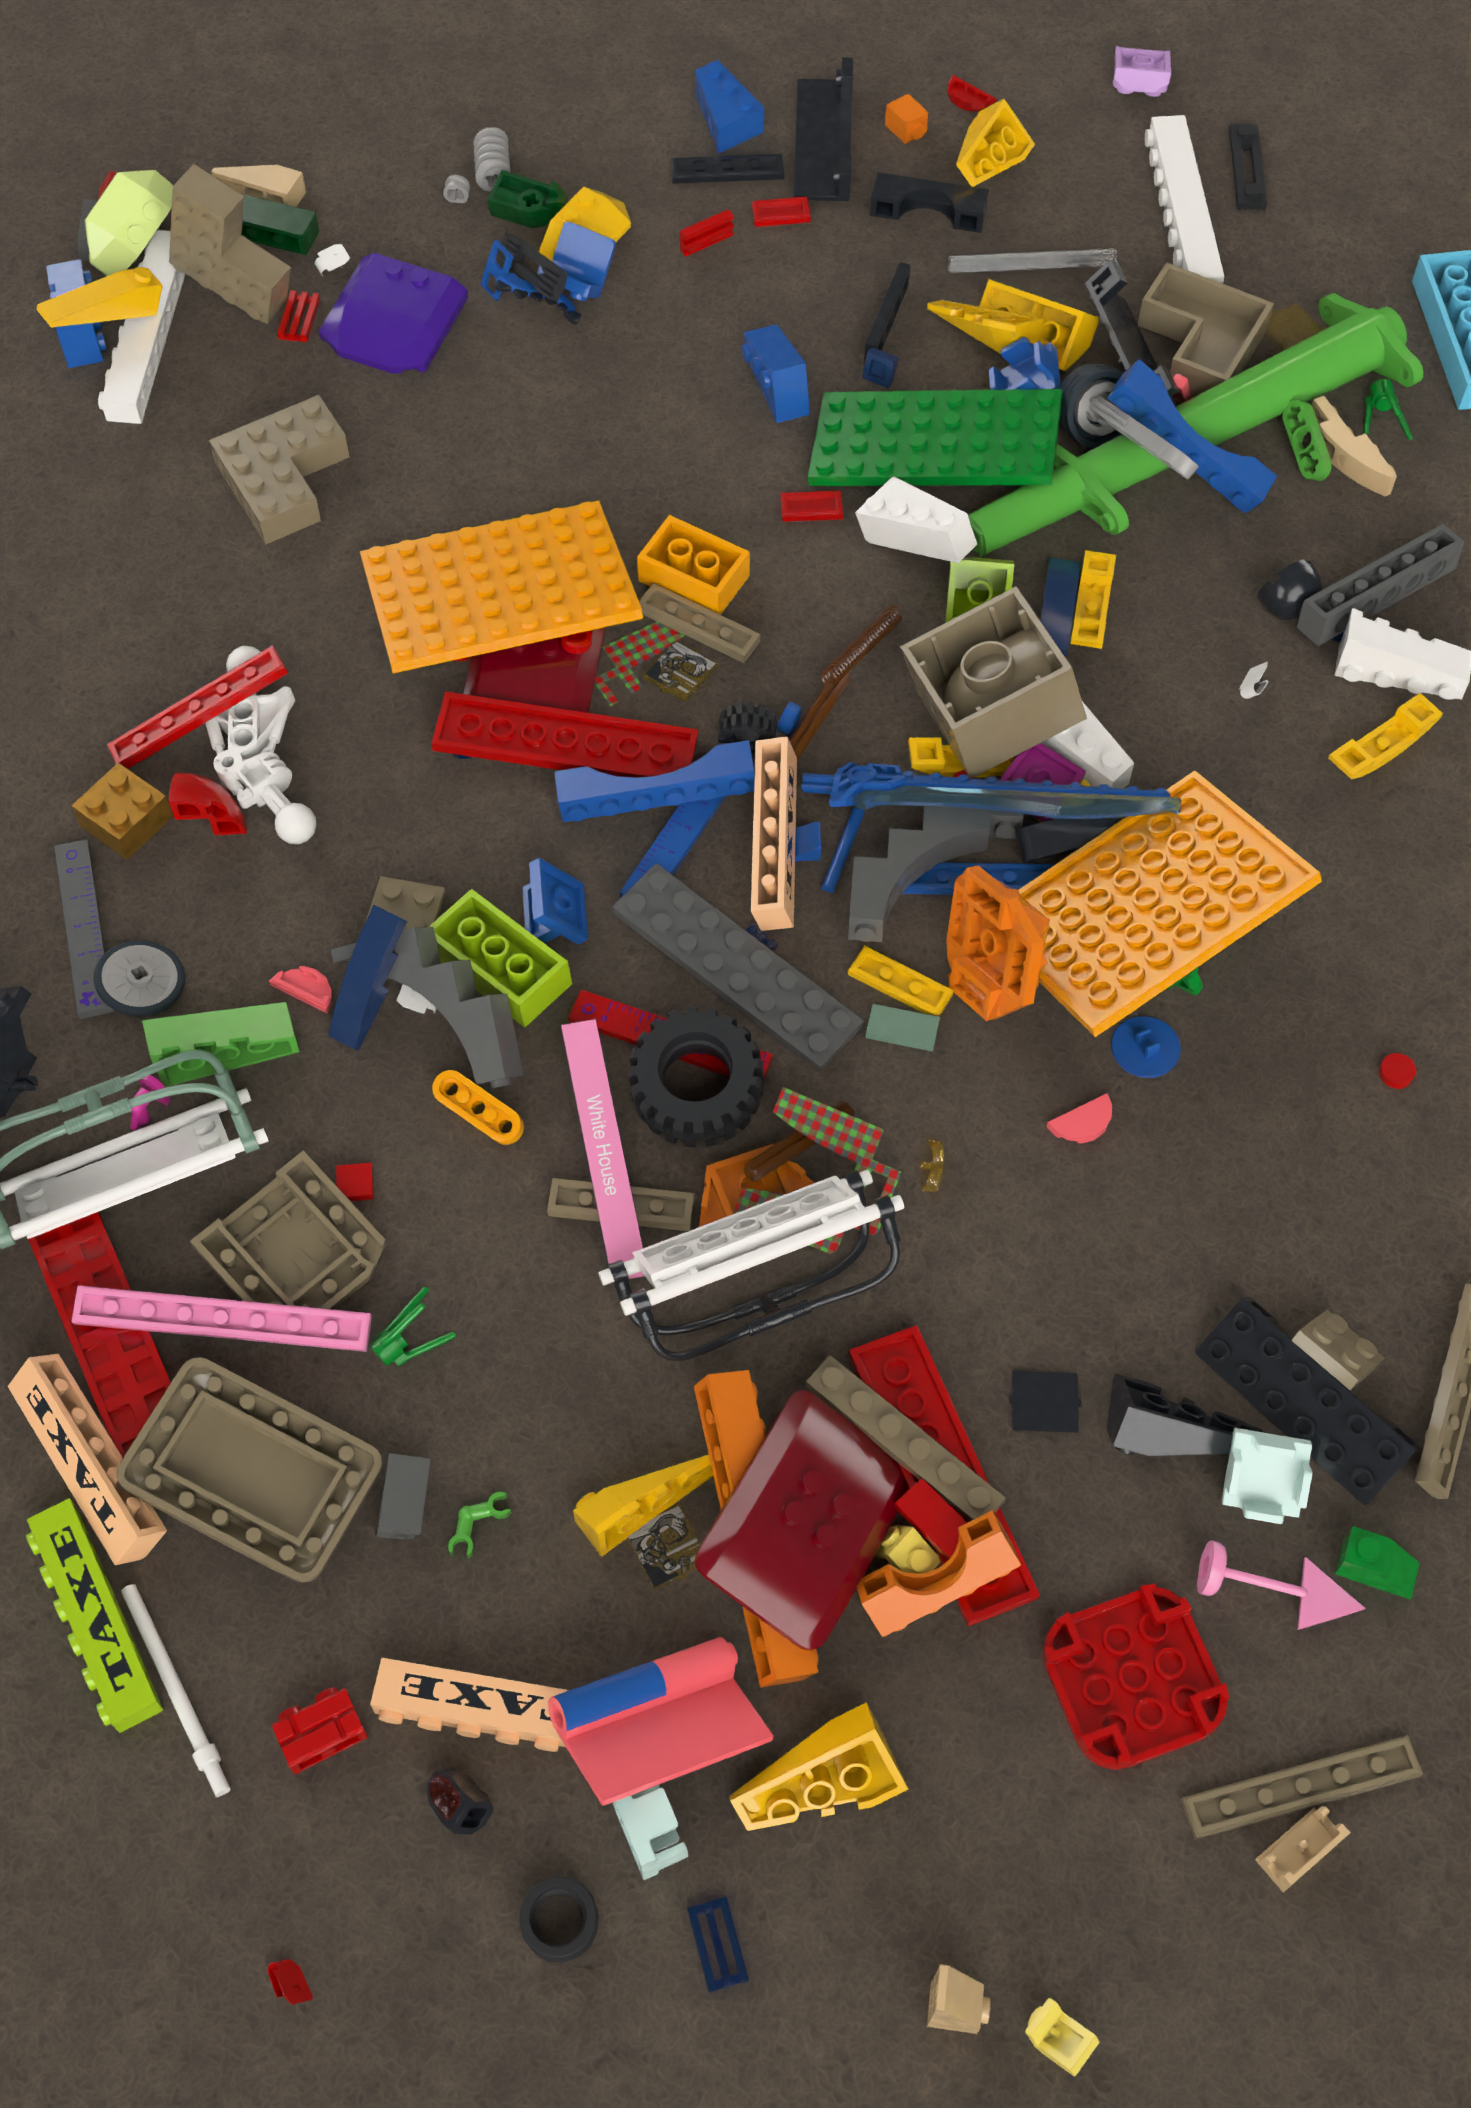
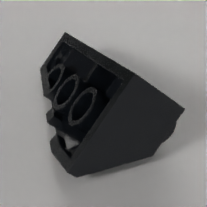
M1115 1374L1113 1379L1107 1432L1112 1445L1122 1453L1129 1455L1139 1453L1147 1456L1230 1454L1234 1428L1263 1432L1258 1427L1221 1412H1214L1212 1417L1206 1416V1412L1203 1409L1194 1405L1195 1401L1185 1397L1178 1404L1167 1400L1160 1395L1162 1388L1151 1383Z

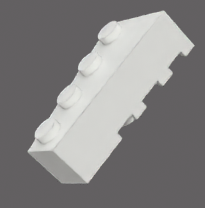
M896 477L888 480L855 512L864 538L871 544L959 563L977 545L967 513Z
M1352 608L1339 645L1335 676L1344 677V679L1351 682L1359 680L1371 682L1383 688L1391 686L1403 688L1415 694L1423 692L1435 694L1447 700L1463 698L1470 680L1471 651L1436 638L1431 641L1422 639L1419 632L1409 628L1405 632L1389 627L1390 621L1378 617L1375 621L1362 617V611Z
M1084 703L1086 720L1041 742V744L1085 770L1084 779L1091 787L1107 784L1112 788L1124 789L1130 782L1134 762Z

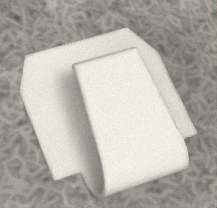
M342 244L332 245L317 253L319 257L315 260V265L322 275L325 269L330 272L341 267L350 257Z
M1268 662L1255 666L1248 671L1239 688L1243 698H1252L1261 694L1268 680L1260 682L1259 684L1261 685L1256 691H1254V685L1260 681Z
M402 985L396 1000L399 1004L423 1014L426 1008L433 1010V1013H435L436 1007L425 997L410 987Z

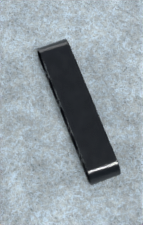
M1119 803L1018 829L1015 832L1024 863H1031L1075 852L1144 804Z

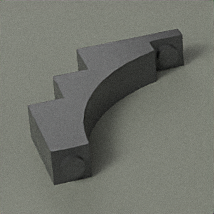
M924 801L922 830L889 828L887 858L854 856L848 940L882 942L884 927L890 911L901 894L916 879L933 869L938 863H944L971 853L987 851L989 837L1017 839L1015 831L1022 828L1024 807Z
M414 927L403 930L392 951L398 957L387 978L402 983L421 994L447 1019L467 1053L476 1084L490 1083L491 1089L512 1085L511 1078L523 1076L524 1074L508 995L495 994L478 997L470 960L441 963L434 927ZM356 943L331 949L333 963L347 962L349 964Z

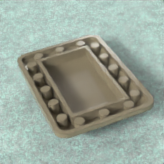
M199 1357L186 1361L180 1368L120 1462L117 1469V1479L123 1489L146 1503L294 1581L304 1583L316 1579L324 1569L379 1475L382 1459L379 1451L372 1445L220 1365Z

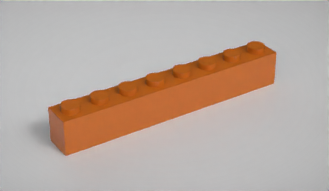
M749 1370L708 1374L694 1385L721 1509L766 1436V1427L764 1421L759 1416L756 1403L757 1388L751 1381ZM743 1607L760 1688L802 1681L818 1673V1653L816 1649L805 1651L798 1648Z

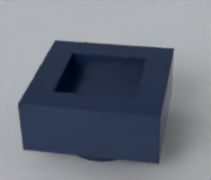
M872 347L867 352L862 378L889 388L894 381L899 358Z

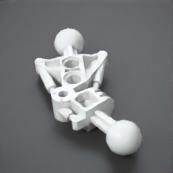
M252 646L236 648L228 656L226 662L227 672L259 654L260 651ZM282 687L280 690L268 695H256L254 693L205 724L212 749L217 753L213 765L221 784L230 790L233 795L237 796L241 808L246 809L254 804H257L260 808L267 804L276 815L275 830L278 836L289 844H301L308 841L314 835L316 817L310 808L302 803H290L283 794L291 782L292 771L286 767V764L280 760L279 756L274 753L276 744L280 742L288 713L295 703V698L290 687ZM221 729L228 735V750L225 751L223 750L225 743Z

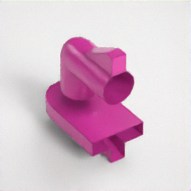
M149 1075L139 1080L142 1088L138 1090L134 1097L165 1087L158 1079ZM168 1096L156 1101L167 1106L171 1100ZM150 1102L132 1108L130 1126L132 1130L136 1131L141 1125H145L150 1121L151 1116L147 1110V1105Z

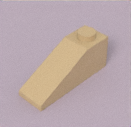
M280 165L213 168L211 171L213 177L240 194L293 207L299 204L306 193L302 172Z
M940 1964L931 1982L927 2027L977 2034L981 2023L988 2024L990 2013V1997L983 1996L984 1984L948 1965Z

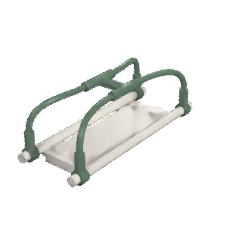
M192 1050L170 1056L122 1078L117 1076L72 1095L59 1098L58 1102L0 1121V1131L61 1110L66 1112L84 1104H87L89 1110L85 1114L64 1121V1125L25 1141L0 1158L1 1172L5 1166L18 1156L44 1142L66 1133L71 1135L72 1133L131 1112L132 1108L160 1098L190 1092L210 1093L220 1097L201 1106L1 1182L0 1202L6 1200L5 1196L15 1192L21 1223L9 1227L0 1211V1249L15 1245V1240L25 1236L28 1239L234 1159L237 1153L245 1151L247 1154L260 1149L259 1145L269 1140L264 1128L253 1132L245 1110L242 1107V1104L251 1101L247 1088L236 1092L228 1070L223 1067L215 1055L203 1050ZM203 1059L211 1063L216 1071L215 1077L219 1087L205 1083L180 1084L155 1090L129 1100L124 1098L105 1106L101 1102V1098L124 1090V1086L183 1061ZM229 1110V1113H231L239 1138L229 1141L219 1117V1113Z

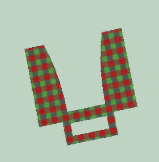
M656 621L603 646L602 648L616 668L597 676L595 685L609 705L612 707L618 703V700L606 685V681L619 676L630 693L633 694L643 686L631 671V668L664 651L685 635Z
M782 1087L773 1113L821 1146L856 1162L855 1170L858 1172L869 1170L870 1174L871 1171L888 1177L881 1197L888 1195L891 1198L901 1171L872 1160L884 1129ZM743 1188L733 1214L775 1199L783 1194ZM879 1219L873 1220L869 1224V1235L872 1236L879 1232L881 1227ZM860 1226L855 1227L854 1229L860 1231ZM844 1232L809 1246L832 1254L838 1250Z

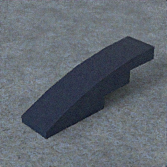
M1050 558L1040 622L1062 654L1067 656L1080 562Z
M376 905L372 907L346 969L329 1031L330 1037L359 1051L389 991L383 985L398 957L392 951L407 923L406 920Z

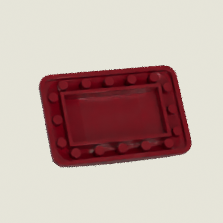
M606 627L591 630L592 645L588 651L581 654H572L564 650L560 643V637L471 656L463 694L589 713Z
M808 1391L795 1392L786 1400L699 1546L695 1555L696 1568L706 1580L798 1648L805 1651H813L821 1647L828 1639L856 1591L857 1585L865 1575L898 1512L894 1507L895 1502L908 1491L902 1470L898 1462L884 1452L861 1429Z

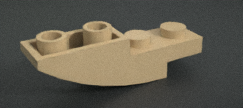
M1325 396L1313 399L1312 407L1332 464L1346 476L1371 491L1383 496L1390 495L1397 475L1394 468L1380 454L1377 445L1371 442L1366 433L1355 437L1351 428L1346 426L1338 415L1336 408L1331 406Z

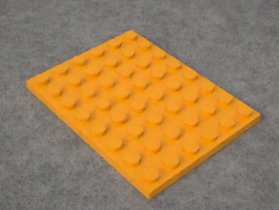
M599 501L583 502L566 508H554L547 512L533 515L526 514L514 519L493 521L490 524L465 527L443 534L436 533L429 537L403 540L400 543L382 547L375 546L368 550L360 551L363 568L393 673L643 619L641 605Z
M1193 771L1166 790L1169 791L1170 800L1166 801L1164 806L1144 804L1018 890L1022 898L1050 919L1044 950V957L1048 964L1041 969L1039 982L1094 1037L1100 1035L1322 882L1318 870L1196 771Z

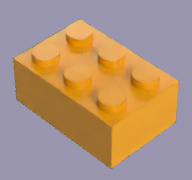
M669 515L637 556L638 581L648 586L655 583L721 615L750 576V551Z

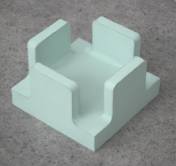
M1234 1428L1222 1492V1505L1241 1508L1245 1518L1283 1524L1284 1515L1299 1518L1300 1508H1306L1312 1479V1470L1309 1465L1312 1449L1311 1441Z
M659 1785L612 1802L643 1880L659 1874V1870L688 1857V1850L684 1842L655 1854V1852L679 1841V1835L676 1831L678 1827L677 1819L664 1789L660 1788Z

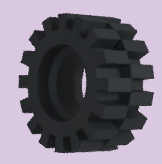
M739 702L736 708L731 704L727 706V710L723 709L721 715H719L718 743L722 745L749 740L752 756V753H755L757 740L777 738V716L772 714L773 710L770 708L764 710L765 705L762 704L754 707V702H748V706H744L743 702Z

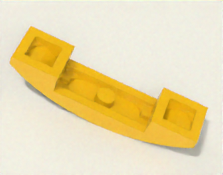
M1085 550L1070 644L1102 649L1116 555Z
M1419 693L1398 707L1394 717L1357 742L1351 739L1332 752L1328 759L1350 779L1362 777L1380 768L1406 750L1424 735L1442 717L1443 713Z
M909 738L908 744L912 769L930 775L940 773L944 777H952L956 772L964 770L949 745H942L941 738ZM1018 755L976 777L1002 776Z

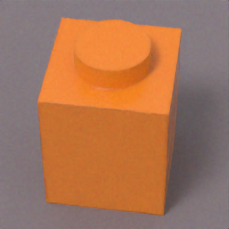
M906 94L886 104L885 126L904 144L914 139L918 140L927 133L928 111L912 96Z

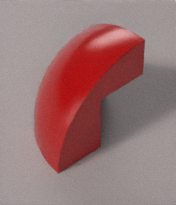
M182 772L174 774L170 786L169 804L175 820L209 818L214 835L247 834V825L243 812L236 800L226 789L201 775Z

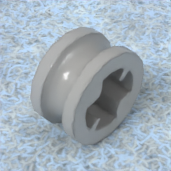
M449 176L445 181L443 190L445 199L449 202L465 203L469 196L470 183L463 176Z

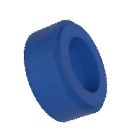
M791 701L788 703L779 720L777 731L787 736L792 733L802 713L800 705Z

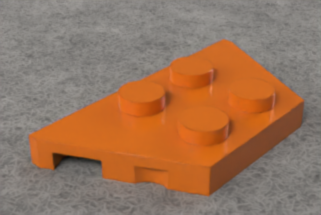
M774 1144L707 1165L698 1227L733 1215L743 1188L785 1195L814 1184V1182L806 1176V1171L791 1161L784 1163L758 1181H751L743 1171L746 1162Z

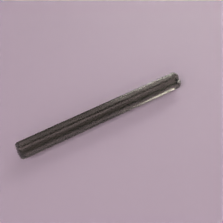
M1115 248L950 255L947 259V270L949 273L1098 267L1103 266L1110 259L1117 262V251Z

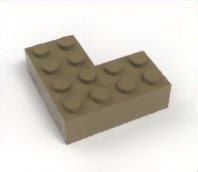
M193 164L173 186L169 263L179 272L185 273L198 281L204 288H209L222 296L226 302L234 304L247 312L251 318L268 324L287 302L291 267L241 235L245 196Z
M1166 262L1142 300L1137 326L1182 343L1172 360L1170 373L1173 375V378L1176 374L1186 377L1191 394L1197 396L1243 371L1268 329L1274 303Z
M320 395L209 440L216 466L265 544L321 521L316 497L303 477L350 457L345 433Z

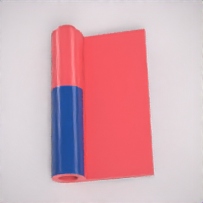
M718 1637L549 1698L548 1710L551 1722L602 1806L773 1740V1734L733 1678L735 1665L738 1663V1656L730 1642H727L722 1637Z

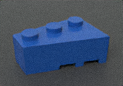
M719 60L695 70V95L702 114L707 121L709 132L713 137L718 154L764 132V107Z
M775 324L743 332L745 344L741 345L743 359L745 363L749 362L776 423L810 415L806 363L779 326Z

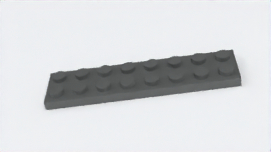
M657 863L612 906V914L819 1072L864 1024L863 1019Z

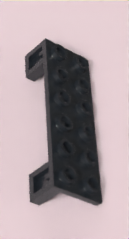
M842 57V69H836V80L798 79L793 198L807 197L808 200L850 201L852 57Z
M1110 259L1085 283L1090 292L1089 300L1098 309L1100 314L1098 319L1110 335L1108 340L1119 354L1118 362L1121 367L1126 371L1140 359L1163 379L1167 393L1176 407L1172 396L1179 391L1168 368L1163 365L1157 367L1127 301L1117 295L1128 283L1119 264Z
M1242 1297L1196 1349V1354L1288 1437L1310 1440L1312 1443L1310 1457L1362 1504H1369L1402 1466L1411 1460L1422 1447L1393 1422L1387 1424L1334 1376L1291 1341L1292 1339L1276 1326L1278 1320L1252 1297Z

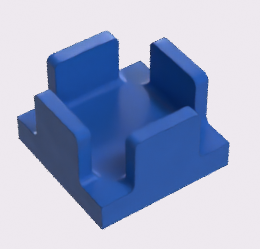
M1022 337L1001 349V356L1010 364L1009 366L1003 368L1001 372L996 367L989 369L991 390L1059 389L1061 386L1057 348L1051 342L1043 345L1040 341L1032 344L1026 337Z

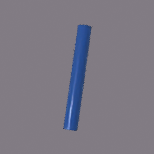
M854 807L851 811L821 889L833 893L865 814L864 810L859 807Z

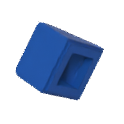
M812 822L796 828L795 861H820V822Z

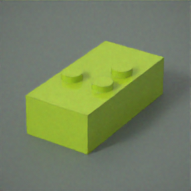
M473 889L469 890L429 926L434 927L441 963L470 960L476 990L483 996L507 994L512 1018L524 1028L573 984L569 964L566 959Z

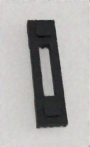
M1230 124L1229 138L1237 210H1241V208H1244V210H1247V208H1250V210H1253V208L1256 210H1266L1267 197L1258 124ZM1241 149L1251 150L1254 183H1245Z
M505 232L504 235L507 236V239L503 238L505 245H502L513 255L510 269L532 284L546 298L558 301L560 294L564 290L568 273L517 235ZM499 250L501 257L497 256V260L504 265L506 256ZM525 256L542 267L541 270L544 274L540 273L538 276L524 266L522 263Z

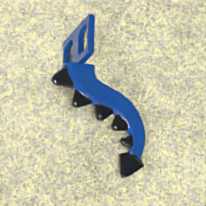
M494 240L480 283L495 301L500 299L502 291H509L518 299L531 297L536 302H541L543 298L550 305L559 304L557 308L566 311L563 315L572 324H578L582 315L576 312L574 305L565 295L561 293L558 301L550 300L538 292L528 281L520 279L515 273L508 274L513 255L499 240ZM498 249L506 256L503 269L496 262ZM490 273L496 278L495 293L488 287Z

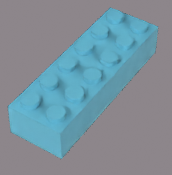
M1471 250L1420 255L1412 283L1458 410L1471 409Z

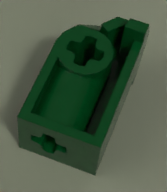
M501 170L487 198L491 216L529 228L546 226L569 202L567 194L556 182L552 181L549 185Z

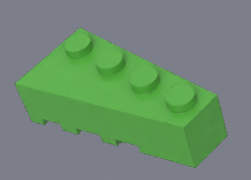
M286 1002L142 1020L149 1055L153 1064L182 1052L203 1050L215 1055L223 1067L229 1071L300 1052ZM191 1059L162 1069L157 1074L164 1087L214 1075L216 1071L212 1064L206 1060Z

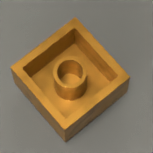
M119 763L72 805L80 827L126 860L173 817L166 796Z

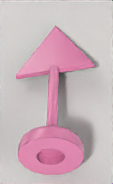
M1210 1540L1207 1543L1200 1559L1197 1579V1591L1199 1594L1206 1596L1215 1594L1219 1590L1223 1578L1227 1577L1300 1596L1298 1630L1366 1609L1307 1557H1304L1301 1587L1227 1568L1226 1548L1216 1541Z

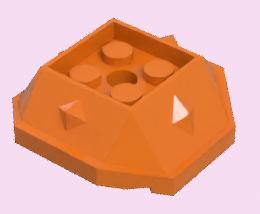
M978 865L966 868L963 871L964 873L955 880L946 939L947 959L951 972L948 974L949 988L954 990L958 997L985 1021H990L1034 1003L1041 969L1048 964L1044 957V950L1050 919L1022 898L1017 889H1011L1008 885L996 880Z

